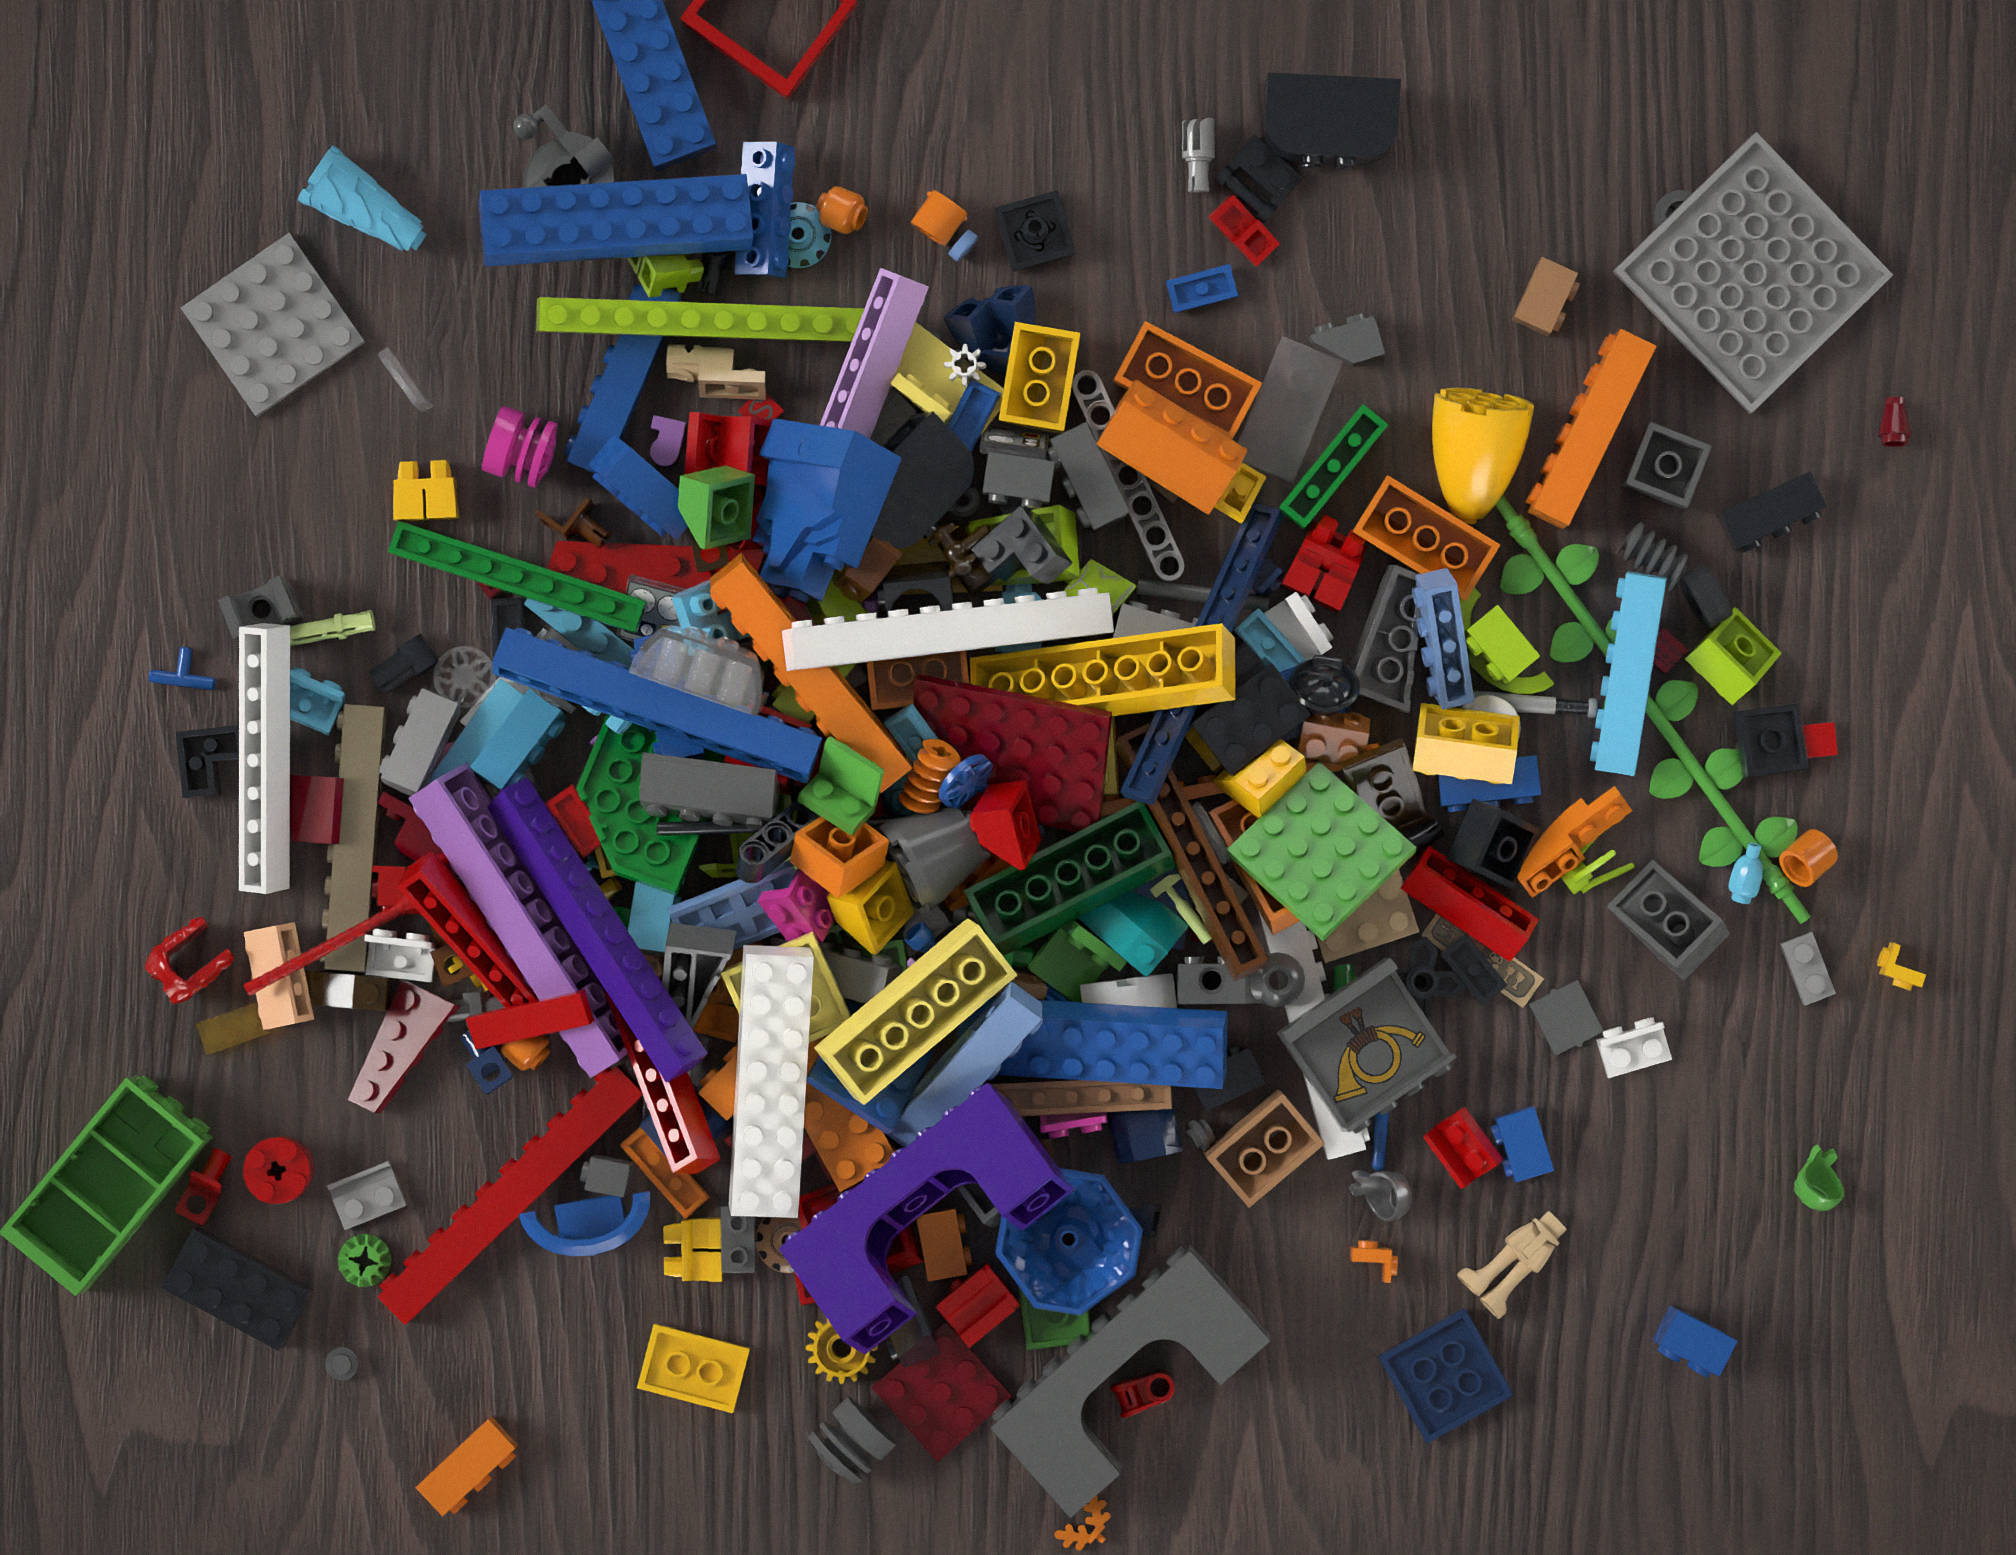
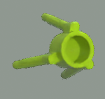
M1592 843L1580 849V852L1584 854ZM1611 850L1587 867L1583 862H1580L1573 870L1567 872L1561 878L1573 895L1579 891L1584 894L1592 887L1632 870L1635 865L1629 863L1590 880L1593 878L1591 872L1616 855V852Z

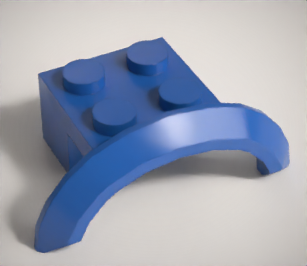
M650 1191L633 1194V1204L627 1217L623 1198L612 1195L556 1204L555 1212L559 1230L557 1235L552 1234L540 1223L536 1211L520 1213L519 1217L522 1227L530 1238L541 1247L553 1253L567 1256L596 1255L615 1249L629 1241L640 1230L650 1208Z

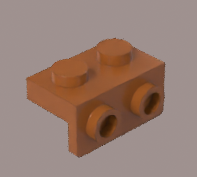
M1308 711L1311 715L1303 720L1297 751L1305 756V758L1340 764L1342 761L1365 753L1370 732L1369 718L1355 712L1318 715Z

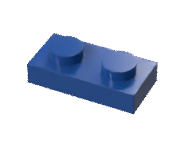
M1230 264L1166 281L1174 314L1238 297Z

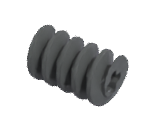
M1640 522L1631 529L1615 554L1624 549L1623 561L1627 562L1632 557H1635L1634 568L1636 570L1645 564L1647 565L1645 574L1651 575L1657 572V576L1667 577L1669 582L1666 591L1670 592L1688 567L1686 565L1688 554L1684 552L1675 557L1677 546L1675 545L1664 550L1666 539L1662 537L1653 542L1655 531L1650 530L1643 535L1644 524Z

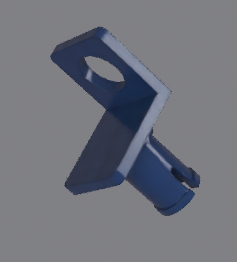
M470 1031L462 1035L460 1040L474 1059L466 1065L485 1094L492 1093L512 1079L513 1074L506 1065L508 1060L502 1055L501 1051L495 1046L475 1049ZM500 1068V1075L496 1080L491 1082L484 1080L486 1076Z

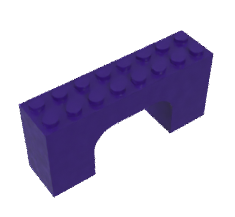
M987 1083L973 1089L969 1093L967 1100L959 1106L948 1109L943 1114L942 1119L933 1127H927L920 1131L914 1142L906 1148L903 1147L895 1151L890 1156V1161L881 1168L873 1169L867 1173L861 1184L854 1189L843 1192L838 1197L837 1203L828 1210L818 1212L808 1226L803 1230L790 1234L785 1240L786 1243L779 1248L842 1341L865 1355L917 1314L888 1271L887 1252L892 1240L898 1233L947 1194L965 1184H979L1001 1216L1023 1231L1074 1190L1011 1101L991 1084Z

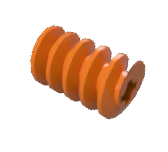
M926 739L923 741L922 745L924 748L919 750L917 754L918 759L912 765L914 770L909 772V780L903 785L904 791L898 796L903 806L917 813L929 814L938 811L941 806V800L939 799L941 784L946 776L960 763L958 752L950 744L939 739Z

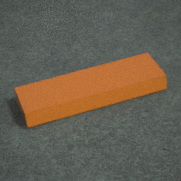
M641 1127L620 1144L623 1150L685 1219L711 1197L691 1174L673 1173L667 1157Z

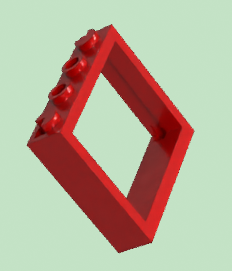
M693 0L680 17V21L702 39L789 100L857 7L858 3L857 0H838L842 4L787 79L697 14L708 0Z

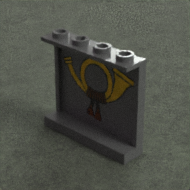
M1383 958L1276 1032L1342 1132H1351L1353 1130L1356 1134L1364 1130L1371 1124L1369 1118L1378 1112L1384 1115L1398 1105L1396 1100L1405 1093L1411 1096L1425 1086L1423 1082L1432 1074L1435 1077L1444 1074L1452 1067L1450 1062L1457 1058L1455 1053L1448 1051L1396 973L1398 968L1391 958Z

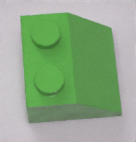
M721 466L680 475L678 509L700 548L709 549L751 538L754 474L729 466Z

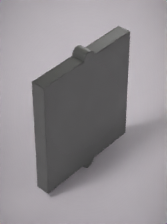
M1578 980L1558 990L1551 989L1550 994L1529 1003L1554 1056L1574 1046L1581 1047L1583 1045L1582 1042L1603 1032Z

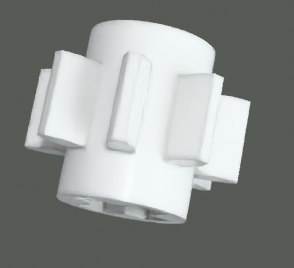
M964 344L963 351L958 353L950 349L953 357L952 362H945L944 366L954 370L949 377L951 382L959 377L962 379L963 386L966 387L969 379L974 378L976 381H980V377L977 374L978 369L986 368V364L976 360L981 354L979 349L971 353L968 351L967 344ZM963 358H968L970 364H974V366L968 367L967 373H962L961 368L957 366V364H962Z

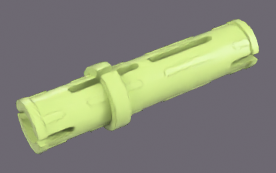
M372 610L344 616L342 613L334 615V618L290 626V646L337 637L339 640L347 639V635L375 631L376 626Z

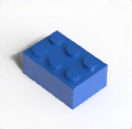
M613 435L588 464L596 471L592 477L663 538L668 533L677 540L688 527L678 509L679 489L632 448Z

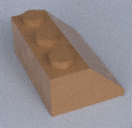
M1277 1089L1214 1142L1203 1154L1247 1207L1250 1208L1325 1143L1285 1095Z

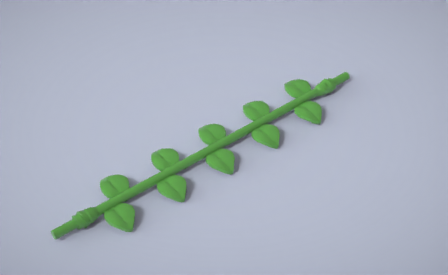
M1502 495L1495 506L1508 523L1505 525L1510 531L1508 534L1515 538V541L1521 547L1527 549L1531 555H1516L1506 562L1500 588L1509 594H1525L1533 591L1542 583L1545 573L1580 621V623L1570 622L1563 624L1555 631L1550 657L1559 662L1581 660L1591 652L1594 642L1606 657L1608 644H1615L1617 631L1611 630L1612 618L1609 620L1604 633L1570 587V585H1578L1585 582L1595 572L1599 558L1597 548L1583 544L1568 545L1560 551L1554 565L1538 543L1537 535L1531 527L1529 519L1526 520L1522 514L1518 515L1505 496ZM1671 680L1664 683L1655 696V702L1648 694L1646 713L1679 759H1666L1656 765L1650 781V794L1662 799L1679 797L1691 788L1694 778L1729 826L1710 829L1705 834L1701 843L1699 861L1711 867L1726 866L1740 857L1743 846L1747 850L1748 843L1750 842L1761 845L1759 859L1763 865V879L1769 887L1770 893H1774L1777 899L1782 898L1800 924L1804 923L1811 917L1792 891L1794 887L1790 883L1791 880L1778 866L1772 864L1768 858L1779 857L1784 850L1795 842L1798 830L1796 821L1784 817L1766 818L1758 825L1753 838L1718 790L1729 789L1738 784L1743 778L1739 750L1718 749L1708 757L1703 769L1669 722L1679 721L1691 713L1698 698V688L1695 683ZM1606 699L1604 700L1602 709H1605Z

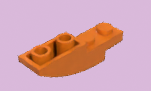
M1615 786L1589 805L1580 798L1566 809L1542 834L1524 861L1517 876V879L1532 898L1546 890L1553 882L1573 870L1580 862L1586 859L1580 852V849L1592 843L1599 835L1614 824L1619 823L1626 815L1632 812V809Z

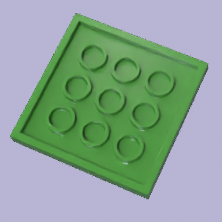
M1318 762L1262 817L1226 849V854L1322 941L1416 853V847L1321 762Z

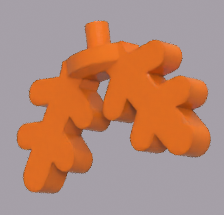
M1096 1495L1089 1501V1504L1083 1507L1084 1511L1092 1513V1517L1085 1519L1086 1524L1095 1526L1091 1534H1088L1085 1525H1079V1532H1075L1073 1525L1067 1524L1065 1526L1066 1531L1057 1530L1055 1537L1065 1540L1063 1542L1065 1548L1070 1547L1073 1541L1078 1542L1076 1544L1078 1551L1082 1550L1086 1543L1091 1544L1095 1539L1103 1543L1106 1538L1100 1533L1105 1529L1104 1523L1111 1518L1109 1512H1105L1103 1515L1101 1513L1107 1502L1105 1500L1099 1501Z

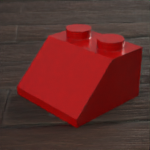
M1026 780L989 784L970 814L971 829L977 833L980 845L1018 870L1026 869L1042 840Z

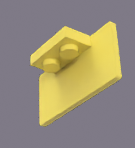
M915 322L900 365L890 384L893 389L922 411H934L948 425L967 386H963L962 379L959 377L952 382L949 379L950 374L954 370L945 368L944 363L952 362L951 348ZM964 358L962 364H957L961 368L962 373H967L968 367L973 366ZM978 369L979 383L1001 393L983 430L984 432L1000 412L1004 388Z

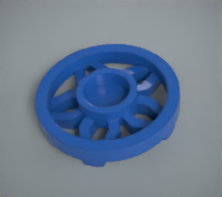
M981 754L973 755L963 760L944 779L939 789V799L947 807L961 808L966 801L987 788L988 784L986 782L990 777L993 764L986 756Z

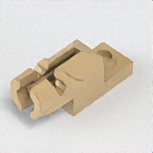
M668 344L667 379H679L687 382L698 380L699 394L703 398L766 400L765 371H757L750 368L735 370L734 349L694 345V349L688 353L685 349V344Z

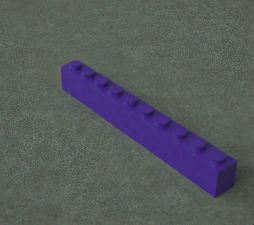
M526 778L502 789L488 805L487 809L665 1082L667 1083L691 1071L708 1053L529 779Z

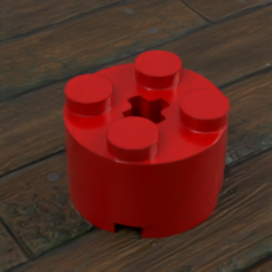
M274 1136L259 1142L246 1155L243 1166L244 1180L250 1192L258 1200L270 1204H283L301 1196L309 1187L315 1172L314 1160L309 1149L298 1140L288 1136ZM275 1161L278 1162L279 1166L285 1165L286 1172L281 1174L282 1179L278 1174H273L272 1168L276 1166Z

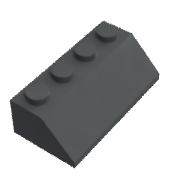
M645 752L642 754L639 801L642 810L647 811L646 813L651 816L666 817L667 814L680 815L679 817L686 821L696 822L700 818L711 819L713 823L722 826H731L733 822L746 824L745 826L749 829L760 830L777 815L781 789L776 770Z

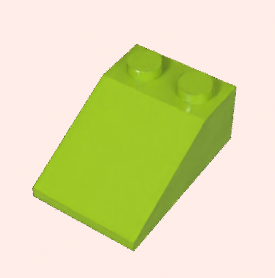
M1060 505L1030 510L1040 517L1073 562L1052 582L1079 578L1075 513ZM1010 514L969 521V530L972 533L985 524L992 531ZM1023 566L1007 581L997 579L990 586L1044 582L1032 577Z

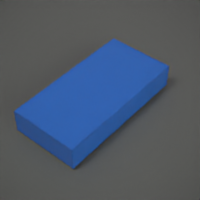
M973 379L970 380L947 425L967 446L970 453H972L1001 396V393Z

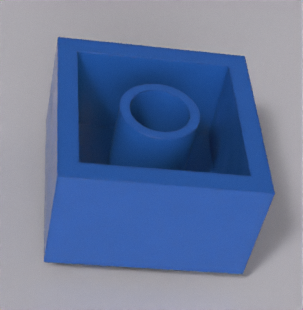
M1671 1305L1652 1341L1659 1345L1657 1351L1678 1363L1681 1358L1688 1360L1689 1362L1686 1366L1709 1378L1711 1373L1720 1377L1737 1343V1340L1730 1335Z

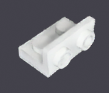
M1650 1017L1634 1022L1636 1028L1624 1032L1622 1026L1603 1031L1604 1037L1596 1039L1607 1078L1672 1060L1663 1030L1665 1028L1662 1021L1655 1022L1654 1018Z

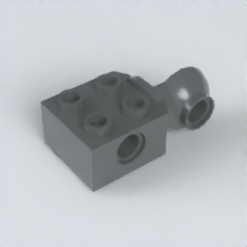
M1275 952L1266 954L1268 962L1263 969L1234 982L1221 956H1217V963H1205V957L1184 956V963H1177V1003H1264L1273 1007L1287 1006L1297 1000L1304 989V971L1299 962L1289 954ZM1280 970L1286 974L1287 984L1282 989H1273L1269 984V976L1272 972ZM1208 971H1216L1220 978L1219 984L1213 989H1207L1202 984V977Z

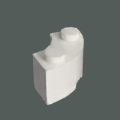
M1173 973L1148 975L1147 978L1142 976L1080 985L1082 1003L1177 1008Z

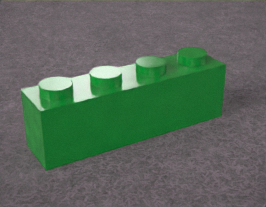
M1362 404L1278 509L1281 510L1283 515L1304 530L1389 424Z

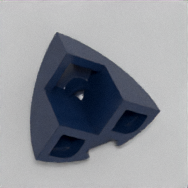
M1025 285L997 288L994 290V295L991 298L977 301L972 297L953 308L943 318L950 333L962 348L964 344H967L969 352L973 353L978 349L981 351L980 356L976 359L977 362H983L989 370L1006 376L1015 322L1035 325L1036 322L1033 290L1031 286Z

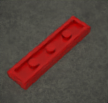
M585 990L473 1014L467 1017L466 1021L475 1049H481L590 1025L594 1022V1018Z

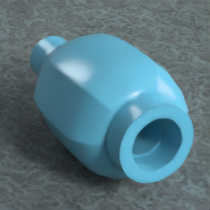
M1748 843L1746 855L1739 857L1731 873L1729 890L1732 892L1731 899L1738 903L1750 904L1751 899L1757 896L1763 878V865L1759 859L1761 845L1757 843Z

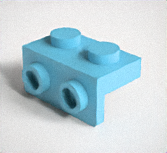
M293 667L292 670L290 669V719L329 736L338 718V712L341 711L345 703V693L341 691L342 688L336 683L329 680H323L321 683L310 678L311 674L304 669Z

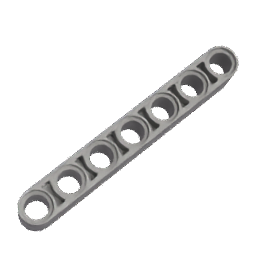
M1084 370L1074 377L1072 392L1097 443L1107 423L1104 425L1095 424L1091 419L1092 411L1096 408H1104L1109 412L1111 418L1115 409L1100 377L1093 371ZM1083 378H1090L1096 383V390L1090 395H1083L1077 388L1078 382ZM1099 447L1130 511L1129 518L1156 576L1165 582L1176 581L1184 571V561L1145 475ZM1123 468L1135 470L1137 481L1134 484L1124 485L1120 482L1118 474ZM1137 498L1147 499L1151 504L1150 512L1143 516L1136 514L1132 508L1134 500ZM1151 528L1161 529L1165 535L1164 542L1157 546L1151 545L1146 539L1147 531ZM1169 557L1177 561L1179 568L1176 574L1168 576L1162 573L1160 562L1164 558Z

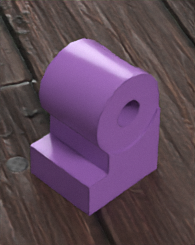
M653 415L651 429L658 431L659 435L650 448V455L658 466L670 468L680 459L687 423Z

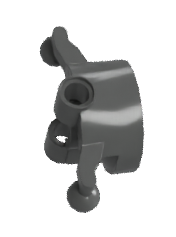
M547 104L532 115L528 113L521 114L514 120L513 131L521 139L528 140L535 137L539 131V124L542 121H545L556 136V139L542 145L529 159L523 176L524 188L548 186L550 181L552 182L554 174L564 166L573 167L575 163L580 164L589 176L586 180L582 179L580 184L616 182L612 165L615 159L599 138L596 137L593 140L591 137L573 131L568 132Z

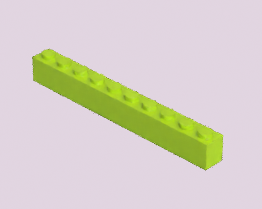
M537 298L536 332L852 343L865 308Z

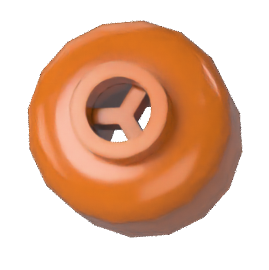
M838 186L830 189L828 193H822L816 205L821 224L842 234H850L854 230H859L863 226L868 213V208L865 206V201L860 194Z
M544 1034L504 1043L501 1047V1053L519 1070L525 1071L531 1068L534 1071L544 1062L551 1051L548 1048L549 1038Z

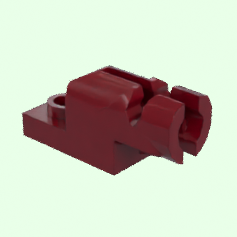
M383 791L377 802L384 807L382 813L398 822L401 817L406 819L394 841L400 852L415 861L431 851L434 854L444 853L434 843L431 832L423 820L416 815L413 806ZM445 864L448 870L455 875L450 864Z

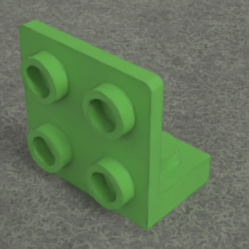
M829 737L825 742L819 772L799 793L798 802L853 836L875 812L884 770L875 762L866 759L852 750L848 745L839 742L833 737Z
M1073 920L1054 930L1030 962L1028 969L1072 1002H1080L1082 1000L1080 985L1094 983L1109 965L1120 972L1127 961L1115 950Z

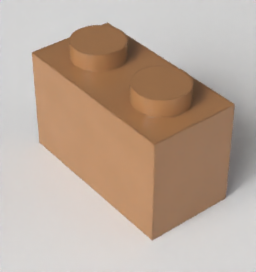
M1541 257L1512 321L1547 337L1551 334L1552 330L1558 332L1566 316V313L1561 311L1566 299L1572 302L1580 283L1575 282L1578 273Z

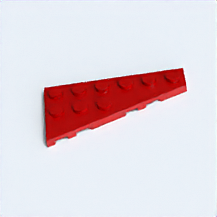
M557 541L547 566L549 570L623 594H627L629 581L679 593L709 580L722 569L699 573L696 569L692 546L605 543L599 549L592 542ZM718 547L701 550V558L707 563L717 561L720 556ZM726 548L729 562L742 553L757 572L759 571L765 556L763 549L732 550L731 548Z

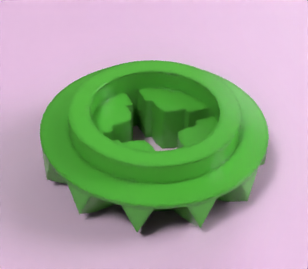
M356 1235L347 1240L339 1252V1271L347 1282L358 1287L374 1286L381 1282L390 1270V1251L387 1245L374 1235ZM368 1247V1258L378 1262V1264L368 1265L362 1275L360 1263L351 1260V1257L362 1256L363 1251Z

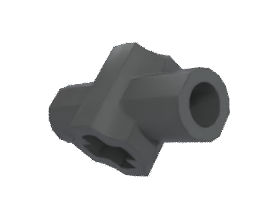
M489 990L463 993V999L449 1000L461 1007L454 1016L450 1015L447 1022L465 1021L470 1015L504 1008V1006Z

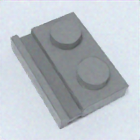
M390 1160L327 1185L344 1230L408 1205Z

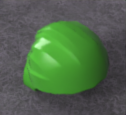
M1817 1144L1812 1148L1807 1162L1797 1175V1179L1794 1182V1191L1801 1202L1809 1208L1817 1211H1828L1835 1208L1842 1200L1844 1188L1841 1180L1830 1167L1838 1159L1834 1148L1828 1149L1822 1154L1823 1151Z

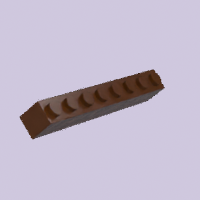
M1149 723L1118 738L1116 749L1128 773L1150 727ZM1170 768L1154 805L1144 804L1171 851L1174 864L1235 982L1263 969L1268 962V958L1181 786Z

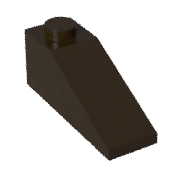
M304 970L312 1005L387 1011L390 1007L391 977Z

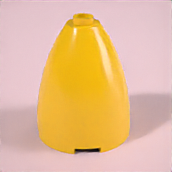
M1444 388L1440 390V394L1435 393L1432 416V444L1437 477L1451 514L1457 516L1458 519L1466 524H1476L1477 519H1483L1507 489L1525 449L1533 416V403L1514 395L1504 394L1503 398L1500 395L1484 393L1482 389Z

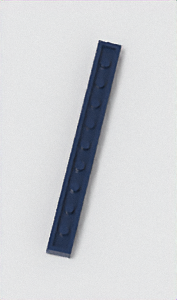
M1256 503L1252 504L1237 532L1195 627L1222 623L1230 633L1232 632L1284 517L1280 509ZM1199 705L1156 711L1120 791L1124 797L1154 805Z

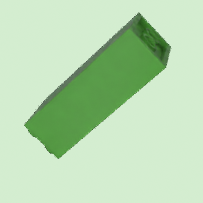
M134 1075L124 1079L0 1230V1234L75 1296L88 1291L213 1139L207 1133L210 1128L197 1117L193 1119L188 1118L182 1113L183 1105L171 1096L165 1098L156 1091L159 1086L146 1075L142 1077Z

